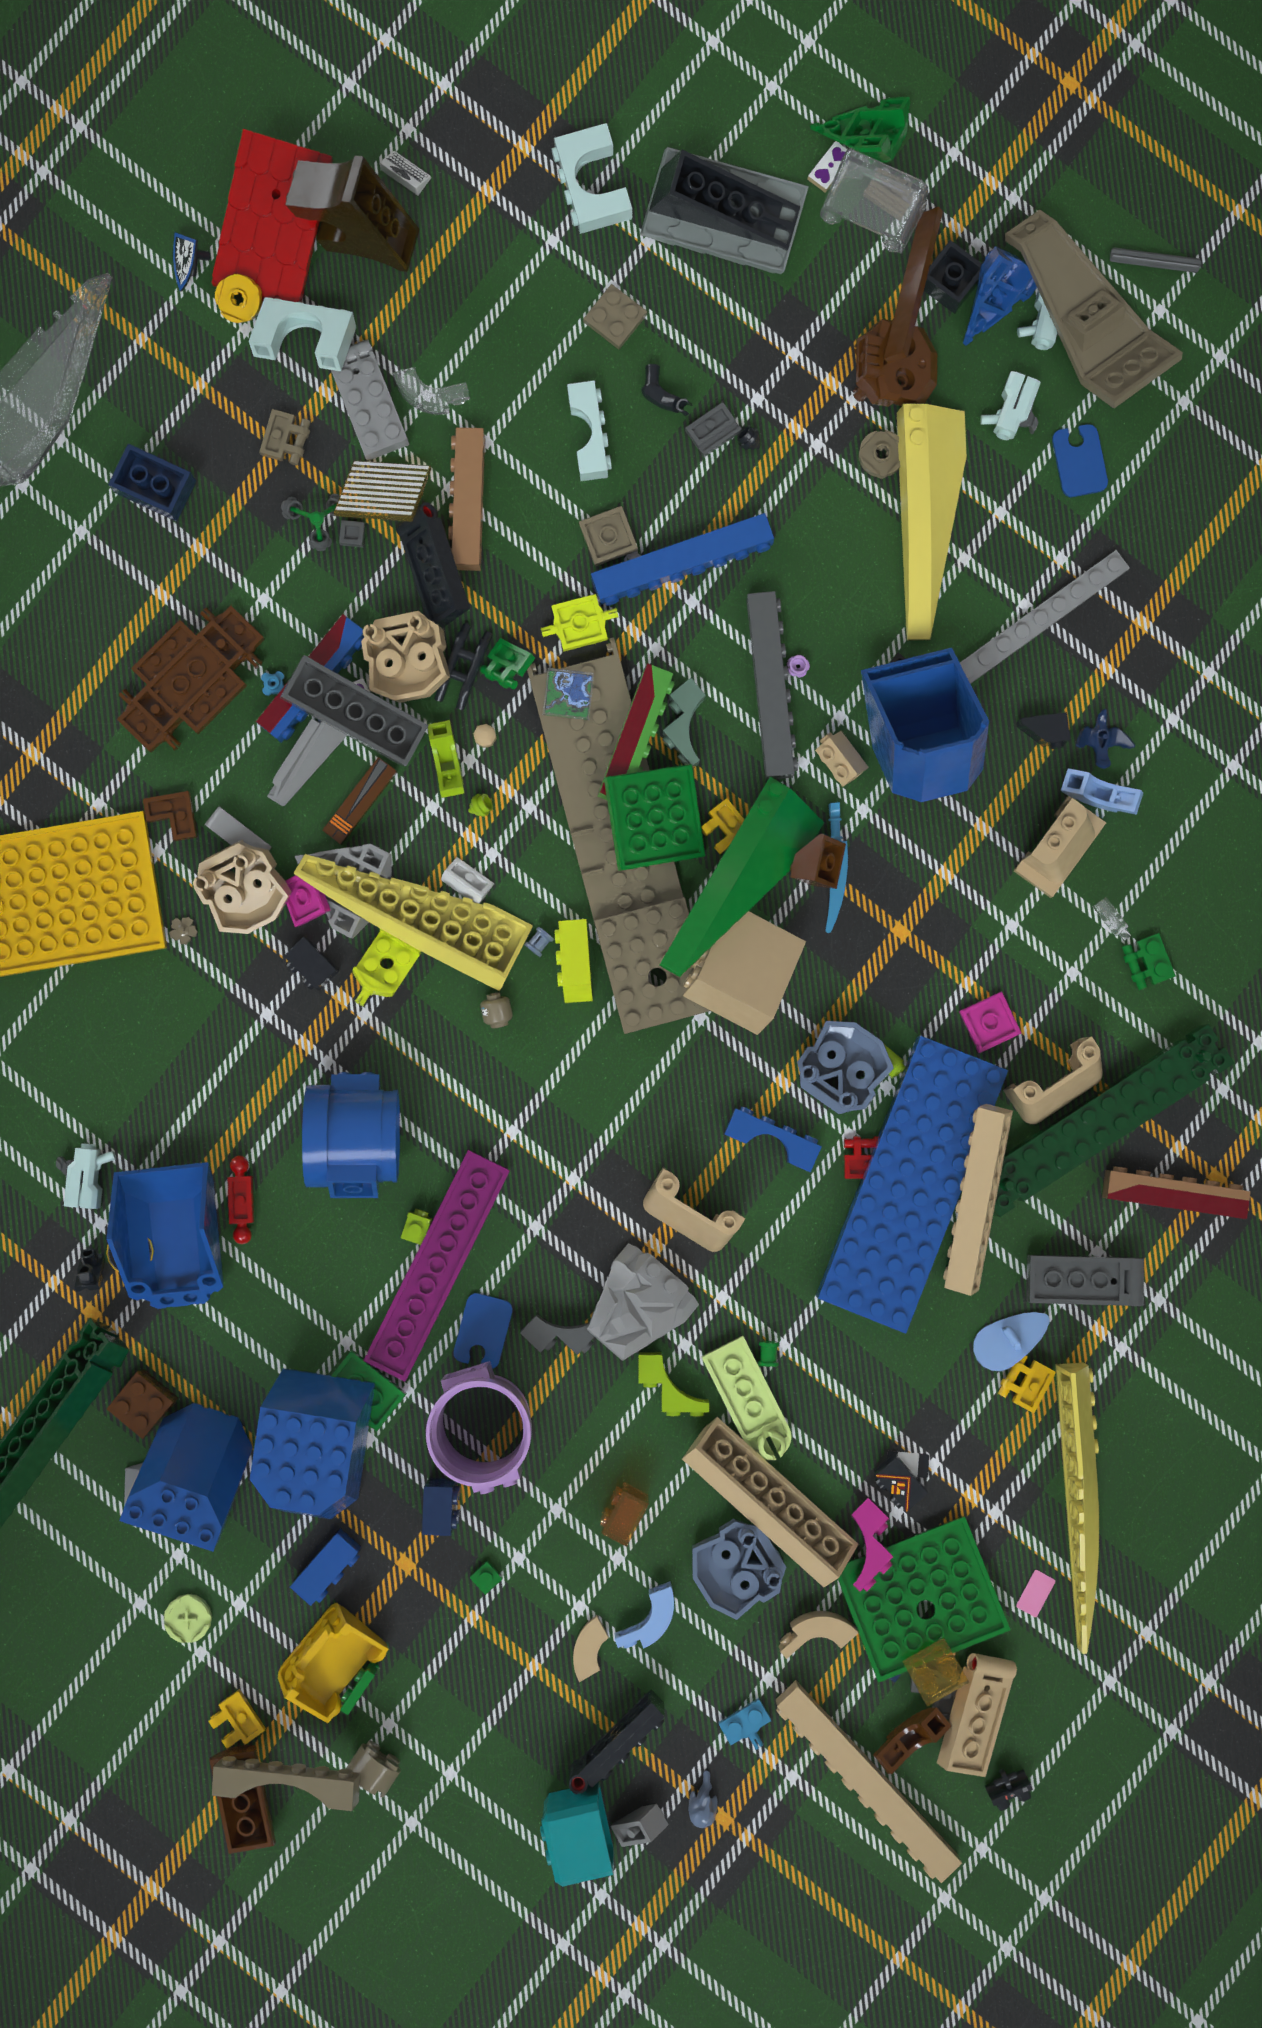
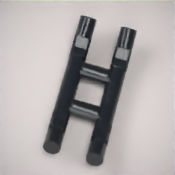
M464 623L458 632L447 661L450 678L437 689L434 698L436 701L443 702L450 679L460 681L463 685L456 708L461 710L465 709L482 659L493 636L492 633L485 631L475 653L465 650L463 646L471 629V626L467 623ZM459 657L472 662L467 674L454 670Z

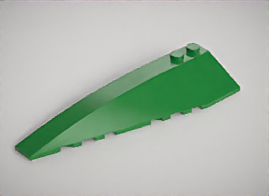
M772 777L768 779L659 966L681 977L718 939L725 935L736 922L791 871V864L794 861L795 854L817 836L824 822L791 788Z

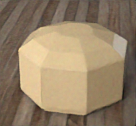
M488 724L477 726L473 733L476 744L483 748L493 746L497 739L494 728Z

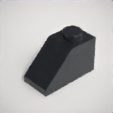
M1067 712L1020 718L1016 722L1017 728L1042 747L1050 746V749L1063 748L1064 744L1071 740Z

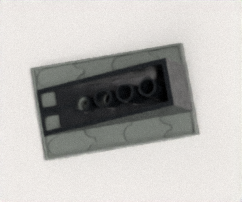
M667 147L663 153L640 235L669 245H677L699 253H707L741 265H749L770 273L782 274L785 271L809 186L694 155L684 150L680 151Z

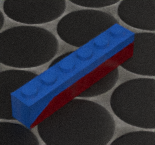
M342 614L308 657L338 674L342 668L345 669L351 663V656L355 651L362 649L363 629ZM286 685L256 720L260 727L281 743L284 739L288 740L295 731L293 728L296 724L303 722L308 716V713L280 698Z

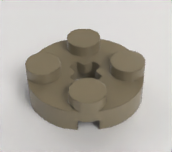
M885 430V432H871L863 439L858 459L862 468L868 474L883 479L895 474L899 470V436ZM876 450H886L885 456L887 458L880 459L877 457Z

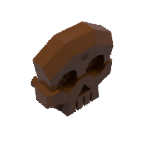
M880 320L865 334L857 338V343L854 345L856 348L854 349L856 354V385L858 386L853 390L855 392L853 394L854 398L859 402L868 398L872 404L886 407L892 404L901 407L903 404H925L937 386L938 353L924 328L915 326L908 357L888 364L884 360V355L893 321Z

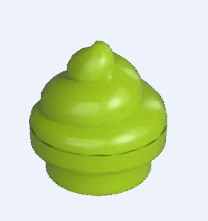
M477 794L473 796L468 812L477 816H487L493 810V805L488 795Z

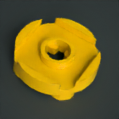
M242 274L230 275L220 281L216 288V305L219 306L223 317L231 322L243 323L251 321L258 315L261 309L262 291L259 285L250 277ZM240 292L244 301L237 305V300L233 297Z

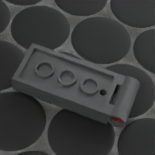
M1027 1254L1026 1301L1029 1303L1144 1306V1258Z

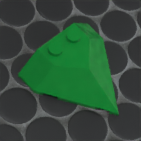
M910 97L886 98L880 100L879 106L873 108L863 106L831 117L832 120L824 124H819V122L811 124L810 128L855 150L870 161L889 162L894 159L907 136Z

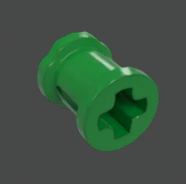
M759 1341L761 1356L758 1365L778 1367L777 1347L780 1346V1342Z

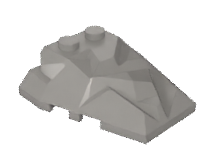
M628 1243L611 1265V1271L607 1281L604 1283L603 1292L596 1304L587 1331L623 1361L683 1324L699 1304L695 1297L688 1292L689 1288L655 1257L649 1253L644 1254L639 1248Z

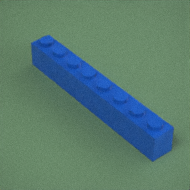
M763 513L591 573V580L600 605L606 603L609 606L617 603L622 597H636L641 594L640 591L649 588L650 591L656 590L668 581H671V583L679 582L684 579V576L691 573L694 576L705 572L706 568L712 566L714 568L722 567L727 564V561L735 558L736 560L745 559L749 556V553L755 551L758 553L765 552L773 545L774 536L766 514Z

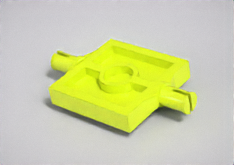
M596 594L552 605L554 625L541 627L543 637L557 634L561 641L563 652L608 640L605 630L606 620L618 618L619 616L616 608L603 611L598 604Z

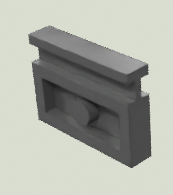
M722 402L687 426L685 431L695 446L701 451L702 456L706 457L741 433L742 428L738 426L735 418Z

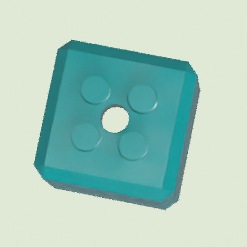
M599 1782L593 1787L588 1784L586 1791L582 1794H575L570 1789L549 1793L544 1800L540 1831L543 1842L546 1841L547 1864L552 1866L555 1882L563 1887L614 1875V1849Z

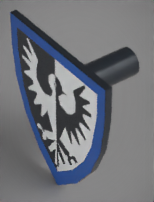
M175 232L173 245L174 271L179 290L182 292L191 276H197L198 260L209 261L210 252L197 250L198 240Z

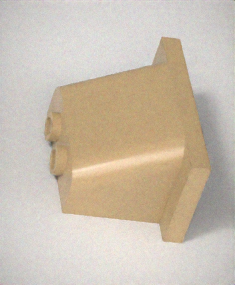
M1070 796L1064 800L1054 814L1057 819L1034 851L1031 853L1028 851L1014 870L1015 873L1050 898L1055 895L1106 824L1105 821Z

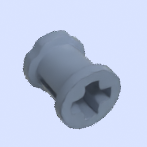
M537 927L536 934L524 945L534 954L541 957V952L549 942L554 941V938L540 927Z

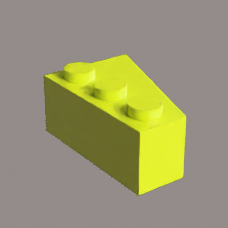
M586 919L558 921L559 929L555 930V943H560V951H556L557 965H561L562 972L557 973L558 987L563 986L565 1003L593 1001Z

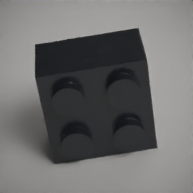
M950 240L930 265L924 291L955 314L978 285L982 263Z

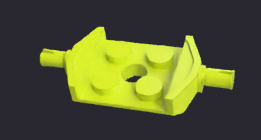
M380 929V932L358 965L353 968V974L362 986V991L355 1002L357 1004L360 1002V1006H364L369 996L373 994L392 997L420 956L421 951ZM383 959H391L394 965L390 969H384L380 965Z

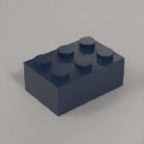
M128 444L108 485L115 494L177 522L196 484V479L191 472Z

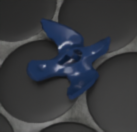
M1103 709L1098 714L1094 728L1083 727L1076 742V746L1079 748H1083L1085 745L1093 747L1096 754V765L1102 769H1106L1111 765L1108 757L1109 747L1120 746L1123 749H1131L1136 746L1132 739L1118 727L1107 728V709Z

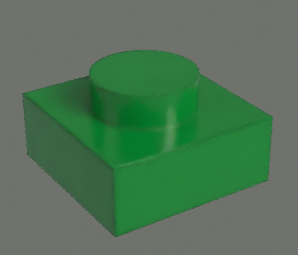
M486 1560L470 1575V1579L486 1595L503 1579V1576Z

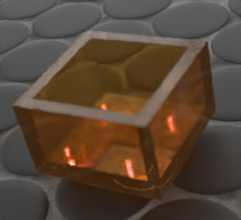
M623 1482L621 1488L618 1486L615 1488L611 1496L612 1505L610 1509L605 1508L600 1518V1525L602 1526L601 1534L627 1547L649 1505V1495Z

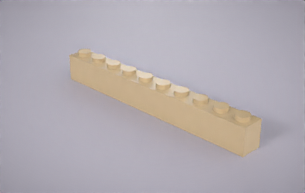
M796 1680L775 1699L778 1714L785 1721L789 1719L794 1724L792 1727L801 1738L805 1736L811 1742L809 1746L818 1756L822 1754L826 1759L825 1764L833 1773L838 1771L843 1777L841 1779L843 1784L850 1791L854 1789L859 1794L858 1799L866 1808L871 1807L876 1812L874 1816L882 1826L887 1824L892 1830L890 1833L899 1844L903 1842L908 1847L907 1852L916 1862L920 1860L925 1865L923 1869L930 1878L934 1879L936 1877L942 1883L962 1864L959 1855Z

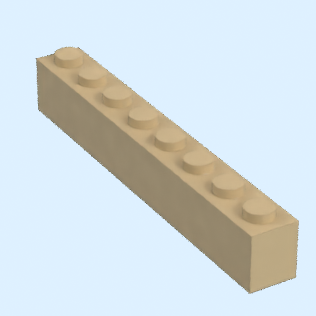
M989 1104L978 1107L973 1115L975 1126L968 1141V1144L971 1146L970 1153L966 1156L964 1167L967 1169L965 1177H963L960 1184L962 1196L956 1206L958 1217L957 1222L954 1223L952 1228L953 1244L948 1249V1258L950 1260L943 1276L944 1280H946L944 1288L970 1296L979 1291L1013 1113L1012 1110Z

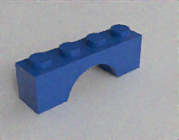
M741 1106L740 1110L734 1109L724 1135L745 1144L755 1136L762 1134L772 1135L778 1138L785 1146L788 1163L811 1172L822 1147L817 1145V1139L808 1135L801 1138L795 1135L796 1130L785 1125L783 1129L774 1126V1120L762 1116V1119H758L753 1116L754 1111Z

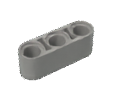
M218 807L205 823L208 828L231 845L243 839L244 843L253 847L271 849L269 844L221 807Z

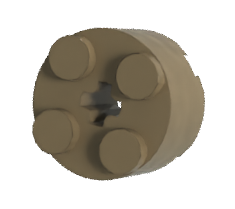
M369 1740L367 1744H361L346 1769H351L354 1773H360V1787L373 1795L379 1791L381 1792L380 1797L383 1798L401 1772L398 1766L400 1760L390 1753L387 1756L379 1751L381 1749L380 1746Z

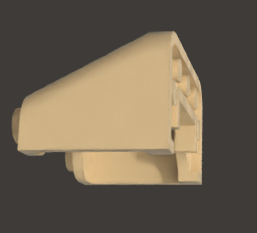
M1092 1036L1080 1038L1070 1044L1072 1055L1067 1060V1063L1073 1071L1044 1091L1033 1081H1025L1018 1086L1011 1084L1003 1090L1026 1123H1040L1101 1081L1103 1076L1099 1046Z
M662 1168L643 1200L644 1209L650 1215L712 1252L722 1250L739 1230L745 1218L732 1210L724 1211L720 1215L716 1214L713 1220L708 1219L674 1198L680 1187L679 1180L672 1172Z

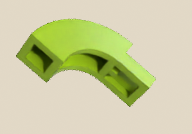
M450 720L428 724L429 740L435 760L441 798L463 794L464 783Z

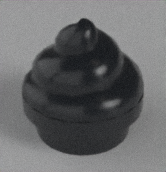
M747 426L737 438L740 442L739 445L745 450L760 449V436L756 428Z

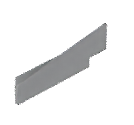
M311 719L274 776L272 782L274 786L267 797L279 805L285 806L347 735L324 722L318 723Z

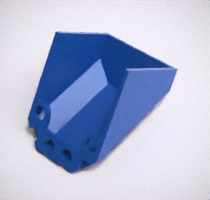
M208 1162L114 1172L106 1240L129 1298L137 1301L140 1299L150 1302V1306L161 1309L188 1306L190 1304H205L214 1291L218 1292L223 1288L214 1181ZM148 1238L152 1241L154 1249L153 1258L151 1261Z
M192 1403L164 1417L129 1493L119 1521L213 1552L221 1538L253 1449L239 1417L229 1416L224 1412L205 1408L197 1403Z

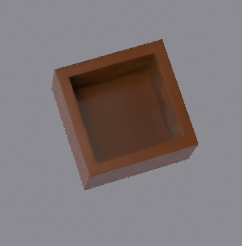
M145 1369L136 1372L108 1406L107 1410L140 1438L144 1439L150 1435L179 1398Z

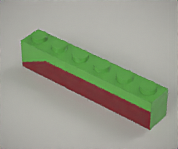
M646 664L604 777L642 772L641 760L642 758H647L651 748L650 745H647L650 736L655 737L659 724L655 723L658 715H663L667 704L663 700L666 694L670 695L674 686V681H671L673 673L651 664ZM603 779L597 797L607 800Z

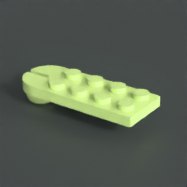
M742 1335L701 1356L742 1439L765 1460H776L766 1440L770 1436L778 1454L782 1457L790 1446L791 1431L744 1336Z

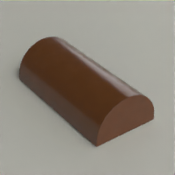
M241 1745L221 1751L209 1759L213 1775V1766L223 1757L233 1756L237 1760L243 1761L247 1759L259 1760L255 1745ZM264 1785L249 1789L236 1798L217 1796L229 1854L272 1847L276 1844Z

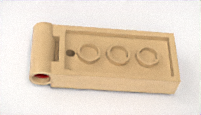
M975 1653L969 1655L967 1667L964 1666L948 1721L951 1724V1728L944 1735L937 1764L946 1771L986 1777L1012 1681L1017 1672L1014 1661Z

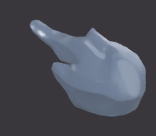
M704 1771L703 1784L698 1791L697 1797L695 1796V1791H692L689 1799L688 1811L690 1820L699 1828L711 1826L714 1823L717 1812V1797L714 1796L711 1799L709 1796L712 1788L709 1771Z

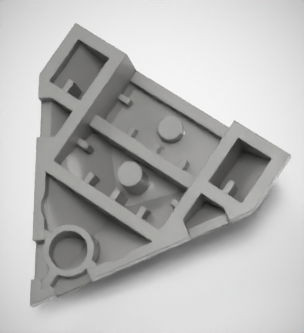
M373 844L309 854L310 856L333 861L338 866L355 867L357 871L368 874L370 872L380 875L379 877L391 879L392 877L391 854ZM304 855L295 856L298 864ZM326 896L331 910L326 913L332 929L353 939L369 922Z

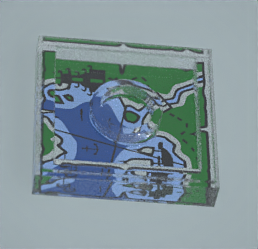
M548 668L543 715L589 720L594 673Z

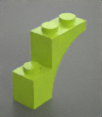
M639 1352L638 1383H643V1387L654 1388L657 1387V1384H662V1412H666L667 1416H680L681 1412H690V1416H704V1412H709L708 1399L692 1397L681 1391L670 1380L663 1365L662 1352Z

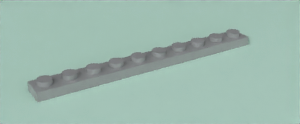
M1118 551L1112 552L960 662L970 684L1128 571L1130 567Z

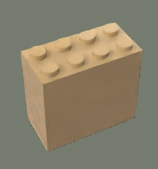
M748 911L692 965L694 970L684 982L683 986L686 987L683 996L758 1035L774 1019L806 941Z

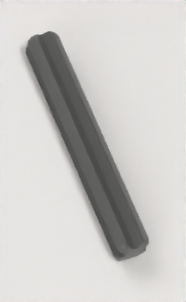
M1115 247L1112 248L1109 257L1111 262L1194 273L1199 271L1201 264L1199 258Z

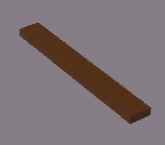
M939 206L919 215L884 355V360L888 364L908 357L943 214Z

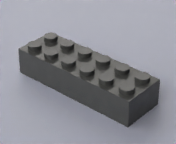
M305 655L301 657L280 696L284 701L403 767L408 765L429 726Z

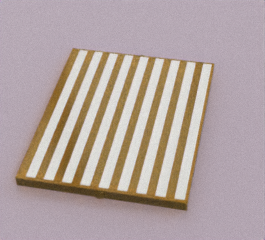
M353 461L334 510V515L413 522L431 472V466Z

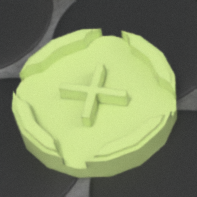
M186 1594L177 1597L169 1604L164 1614L165 1630L177 1642H196L207 1633L211 1626V1609L206 1601L197 1595Z

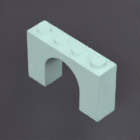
M607 123L554 138L555 147L551 148L554 161L560 164L561 169H558L561 184L565 183L567 190L564 191L567 205H572L573 212H570L573 226H578L580 234L631 220L632 206L626 187L604 194H591L583 190L576 181L578 171L585 164L613 156V142Z
M264 298L249 339L254 357L276 360L282 341L289 332L300 327H311L321 332L315 350L319 368L335 371L342 370L356 330L353 312L301 302L285 301L278 298Z

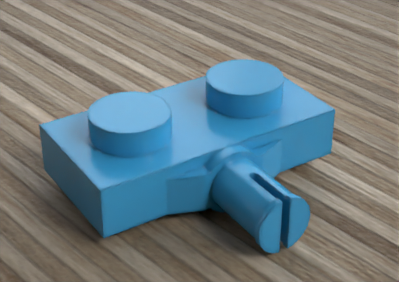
M758 1698L721 1720L719 1726L730 1745L749 1737L755 1750H757L759 1746L762 1747L764 1745L757 1732L762 1726L769 1723L771 1718Z

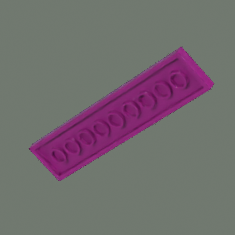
M470 1150L467 1151L363 1360L364 1362L406 1382L510 1170Z

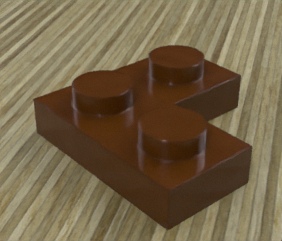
M189 791L143 799L146 822L170 819L174 841L198 837L191 793Z

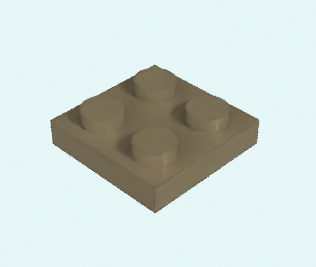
M611 284L583 318V322L617 349H620L647 316V311Z
M622 506L579 521L580 529L595 567L638 551Z

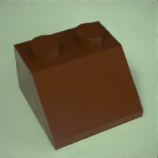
M819 834L795 854L794 861L791 864L790 877L812 886L837 889L846 844L824 834Z

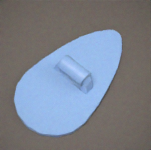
M1037 1312L1022 1313L984 1327L974 1340L973 1352L977 1361L991 1371H1004L1011 1368L1022 1360L1042 1339L1050 1322L1049 1316L1045 1313Z

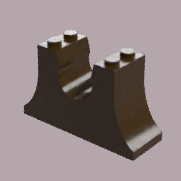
M354 156L350 161L332 164L298 160L296 170L293 172L291 187L286 196L285 205L296 217L322 221L317 231L316 240L329 252L365 257L389 265L399 271L407 272L419 228L363 156Z

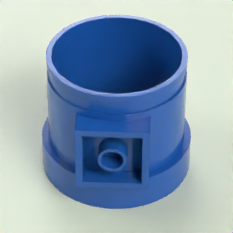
M340 1072L338 1074H331V1085H307L304 1095L302 1123V1160L305 1186L328 1187L330 1198H378L379 1183L384 1181L398 1183L400 1158L399 1091L381 1090L379 1074L364 1072L362 1074Z

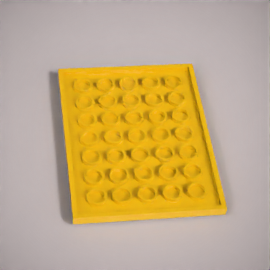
M144 811L0 835V977L167 948Z

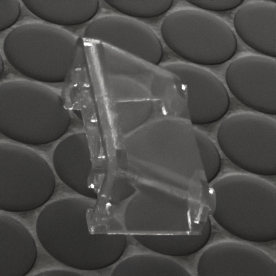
M846 150L820 211V217L826 223L832 225L840 223L843 218L882 236L885 249L902 254L926 208L928 186L922 180L860 152Z

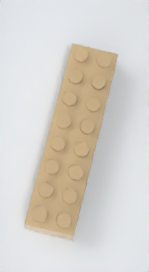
M718 1417L704 1427L682 1460L819 1584L826 1587L838 1579L856 1550L858 1543Z

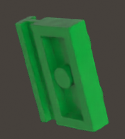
M370 1662L366 1669L361 1668L354 1679L357 1683L352 1690L348 1688L341 1698V1701L344 1703L340 1710L346 1715L350 1713L375 1676L379 1665Z

